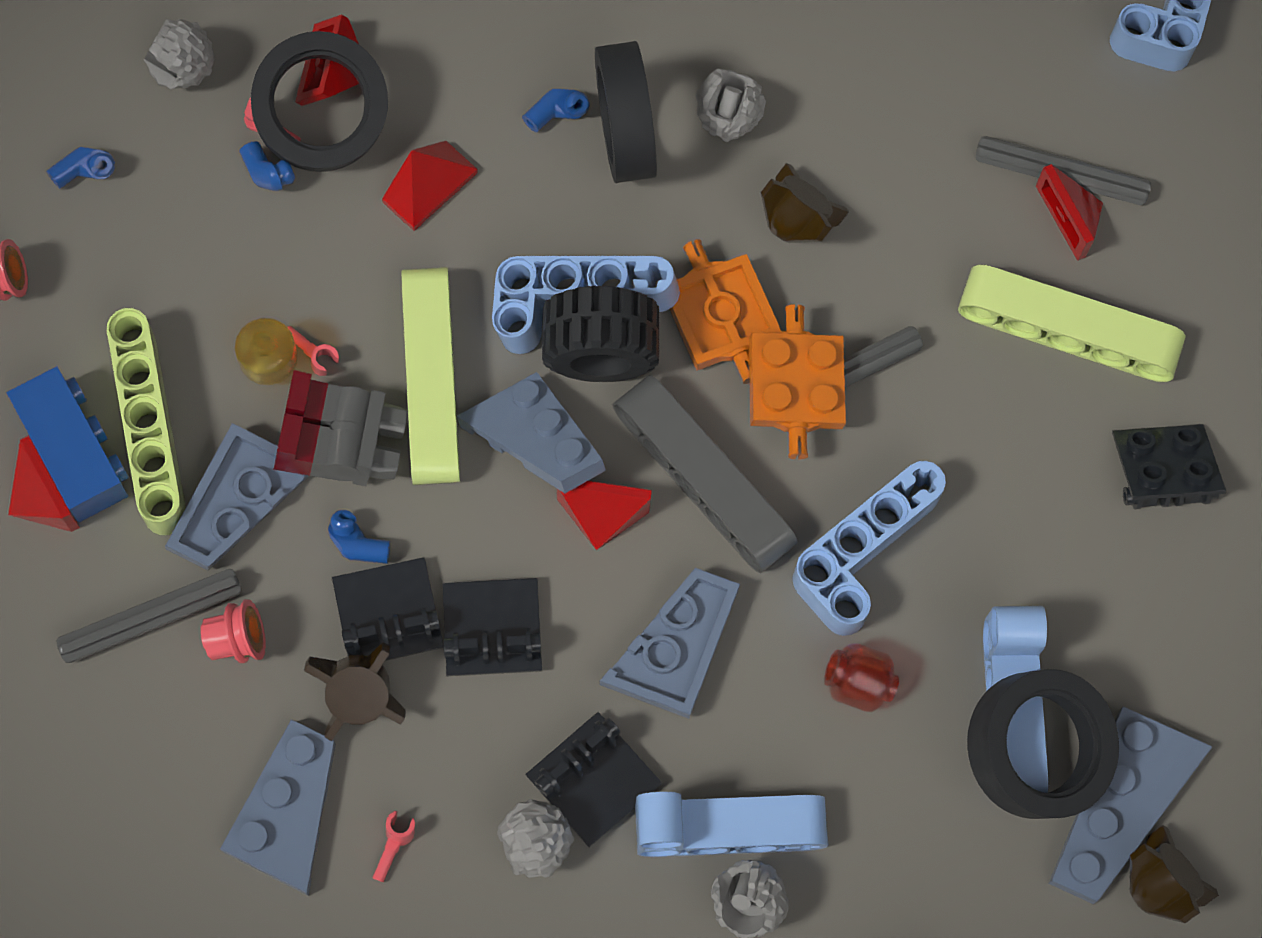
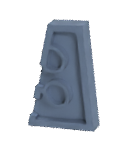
M537 372L457 415L462 429L472 435L474 433L479 434L488 440L489 445L498 452H507L523 463L525 469L563 493H567L606 471L600 455Z
M232 423L166 543L165 549L209 570L295 490L308 475L273 470L278 446Z
M695 568L663 605L657 616L641 635H638L629 645L619 661L602 677L600 685L689 719L740 584Z
M291 719L220 850L309 896L312 880L311 873L315 852H317L319 829L324 802H326L336 746L335 741H330L324 735Z

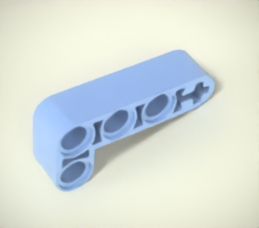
M1165 0L1163 10L1145 4H1130L1122 9L1110 35L1111 48L1118 56L1124 59L1166 71L1175 72L1182 70L1189 63L1201 39L1211 0ZM1180 3L1187 4L1192 9H1186ZM1126 28L1135 29L1141 35L1133 34L1129 32ZM1169 40L1177 41L1183 47H1177L1173 45Z
M658 256L510 257L500 264L496 272L492 312L493 327L507 350L515 354H524L532 351L539 344L542 334L544 303L555 294L579 287L602 286L610 279H619L621 281L616 287L647 295V297L657 302L659 312H663L672 308L678 301L680 295L679 285L669 261ZM530 279L529 283L522 289H511L516 281ZM565 279L575 280L572 286L567 289H556L557 285ZM517 321L526 322V325L520 331L508 332V328Z
M918 461L910 465L807 548L798 558L792 578L793 586L800 597L835 634L846 636L858 632L869 614L871 607L870 597L853 574L925 517L937 505L944 491L946 481L944 473L936 464L928 461ZM914 484L918 487L924 484L929 486V491L925 489L920 490L912 497L910 503L906 499L909 497ZM884 508L889 509L895 513L898 522L894 524L882 523L876 517L875 511ZM844 537L856 538L860 541L863 550L858 553L847 552L841 547L839 540ZM813 565L819 566L825 570L828 579L823 582H813L804 574V568ZM845 600L852 602L857 607L859 615L854 618L842 617L836 611L835 603Z
M994 606L984 621L983 627L986 691L995 683L1010 675L1040 670L1039 655L1044 650L1047 640V620L1043 606ZM1035 696L1023 703L1013 715L1007 732V751L1010 762L1022 781L1035 790L1048 793L1042 697Z
M650 792L636 797L637 854L639 856L667 857L819 850L828 847L824 796L789 795L681 800L680 793Z

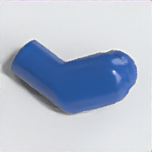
M551 89L522 116V119L531 130L538 132L552 118L577 119L582 117L589 110L590 102L587 95L580 91Z
M250 142L240 148L239 152L247 170L258 187L279 191L283 190L282 186L294 182L295 175L290 163L286 160H281L273 165L272 162L268 161L259 142Z
M79 147L46 170L54 184L61 189L77 176L93 179H106L110 177L115 169V161L112 155L106 151Z
M340 510L332 515L331 523L328 526L329 536L343 557L355 561L388 564L390 540L366 538L356 523L355 515L350 511Z

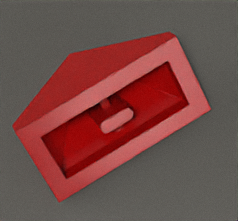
M342 14L314 24L312 32L323 31L339 34L359 44L349 18ZM320 58L305 60L295 102L304 106L334 96L359 84V82L347 68L337 62Z
M446 140L411 150L384 194L382 202L415 231L478 173V169Z
M1054 165L1045 166L1037 181L1036 188L1074 256L1079 261L1086 257L1095 240L1103 202Z
M29 435L20 439L8 515L72 532L80 527L68 509Z
M586 481L567 493L557 489V500L596 550L643 518L650 511L652 490L593 481Z

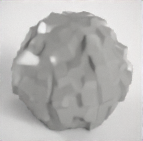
M166 19L158 36H156L150 46V52H147L144 61L149 67L150 75L157 81L158 86H167L170 90L179 87L185 89L191 85L198 86L205 76L211 74L215 54L211 47L212 42L208 39L206 31L202 30L198 23H191L183 19L176 21Z
M717 69L710 73L695 95L698 102L697 116L703 123L702 128L709 131L711 135L719 136L725 142L738 139L740 136H744L745 133L752 131L764 115L766 100L764 99V94L761 93L762 86L758 85L751 77L738 74L732 70Z
M534 799L517 803L506 814L497 831L500 841L503 842L506 858L512 866V872L515 875L525 874L528 878L537 876L547 878L552 876L555 869L561 866L563 859L569 854L570 846L574 842L567 818H564L561 810L555 805Z
M742 860L736 862L732 867H729L728 870L723 871L721 875L715 878L711 889V897L714 899V911L716 912L715 919L721 927H727L737 937L754 938L760 937L767 932H774L787 917L789 900L786 896L787 893L785 892L782 878L778 877L776 870L769 864H763L762 861Z

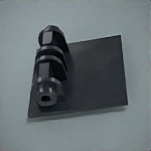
M1203 424L1113 430L1112 435L1129 486L1123 488V501L1126 506L1133 505L1135 510L1142 507L1157 506L1159 499L1161 507H1169L1171 498H1173L1175 506H1182L1183 503L1210 504L1211 499H1218L1219 494H1226V488Z
M425 557L332 577L347 656H369L383 642L390 646V654L385 661L444 648Z
M537 578L443 583L446 677L542 671Z
M599 712L594 714L525 774L549 803L561 810L564 818H567L570 827L589 848L635 808L638 795L653 792L662 784L619 735L621 731L610 718L605 720Z

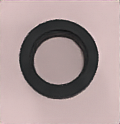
M314 31L301 33L275 46L259 65L251 89L253 121L265 145L281 160H286L290 165L308 171L324 172L337 170L359 160L377 141L388 112L386 82L374 58L355 41L331 32ZM309 59H327L341 64L355 76L363 92L364 112L360 124L349 137L333 145L313 146L298 141L283 128L275 112L274 95L280 79L291 67Z
M632 41L595 47V69L599 105L614 183L655 178L657 175V159L653 118L647 79L638 42Z
M1045 669L1010 675L995 683L984 693L970 719L967 750L970 766L976 781L987 797L998 807L1012 815L1028 819L1065 818L1087 810L1104 795L1111 784L1117 768L1119 737L1115 719L1107 702L1089 682L1067 671ZM1035 696L1050 699L1060 705L1072 719L1079 740V755L1073 773L1061 787L1048 793L1035 790L1022 781L1015 772L1007 751V732L1013 715L1023 703Z

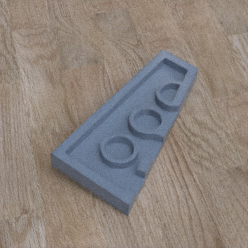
M1125 707L1119 710L1115 719L1119 737V758L1111 784L1104 795L1093 806L1076 815L1048 883L1092 904H1095L1129 860L1130 854L1138 848L1212 748V746Z

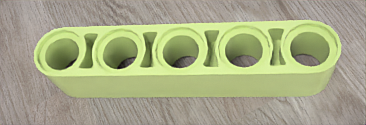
M977 265L971 268L958 307V312L961 316L972 322L1156 382L1173 380L1186 336L1182 330L1170 324L987 265Z
M448 267L402 270L413 485L460 482Z
M123 308L116 311L110 317L107 323V336L136 505L145 524L153 533L171 535L186 506L157 343L146 316L137 309ZM130 330L142 331L141 335L134 341L124 342L121 340L123 335ZM135 373H150L148 379L141 384L132 385L128 383ZM147 414L157 416L155 423L150 427H136L137 421L142 416ZM154 457L165 459L163 466L155 472L143 470L146 462ZM170 501L173 503L171 510L166 515H151L152 508L158 502Z

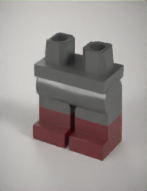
M293 370L273 470L338 481H353L352 484L367 486L369 477L395 479L401 450L376 445L377 436L382 435L402 439L408 410L384 403L386 392L372 390L370 393L358 387H341L311 380L312 374Z

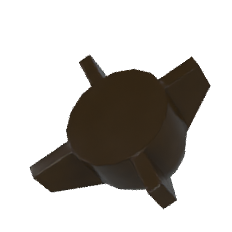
M785 163L776 175V179H770L760 192L768 228L776 237L788 243L822 242L832 227L839 226L849 213L846 207L828 201L814 186L800 179L793 166Z
M381 643L369 656L350 655L339 661L309 656L305 662L304 671L326 683L325 703L333 714L325 729L324 737L332 741L344 722L352 725L366 724L376 720L381 714L400 725L404 721L406 710L389 693V675L383 666V663L390 654V646L386 643Z
M1164 825L1148 836L1146 844H1143L1130 854V894L1140 909L1149 915L1187 923L1200 913L1199 907L1205 906L1219 896L1217 889L1201 880L1190 861L1176 849L1170 831Z

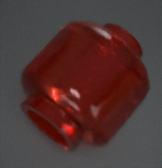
M851 643L842 650L837 649L833 652L825 670L824 683L826 686H829V692L834 701L864 712H874L881 707L884 701L891 702L898 690L899 676L894 674V663L888 654L861 644Z

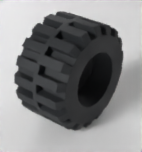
M613 286L579 287L551 296V299L546 300L543 307V364L557 374L589 382L623 381L653 371L659 364V306L657 302L640 292Z

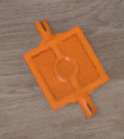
M694 240L693 245L690 241L684 245L683 249L693 269L684 277L677 279L680 295L676 304L670 308L671 314L696 371L722 361H734L742 377L743 384H749V337L751 333L782 332L747 254L728 261L710 262L701 240Z
M795 304L785 307L786 331L780 333L752 332L749 337L750 426L775 427L784 432H789L788 458L795 460L798 455V460L808 458V432L817 429H843L846 424L843 336L815 335L804 330L805 307L798 304L795 310Z

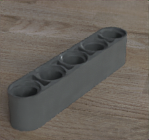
M648 375L612 404L615 413L627 429L756 572L762 573L797 544V538L788 524L655 377Z

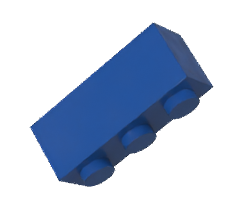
M58 366L6 392L68 509L78 523L129 497L121 483L129 479V476L116 453L107 458L100 443L108 440L96 416L93 415L86 419L79 405L87 402V399L74 376L65 380Z

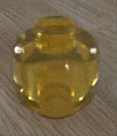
M259 318L250 321L241 328L235 340L234 350L240 369L249 380L260 385H274L283 382L292 374L297 365L298 352L292 332L285 324L272 318Z

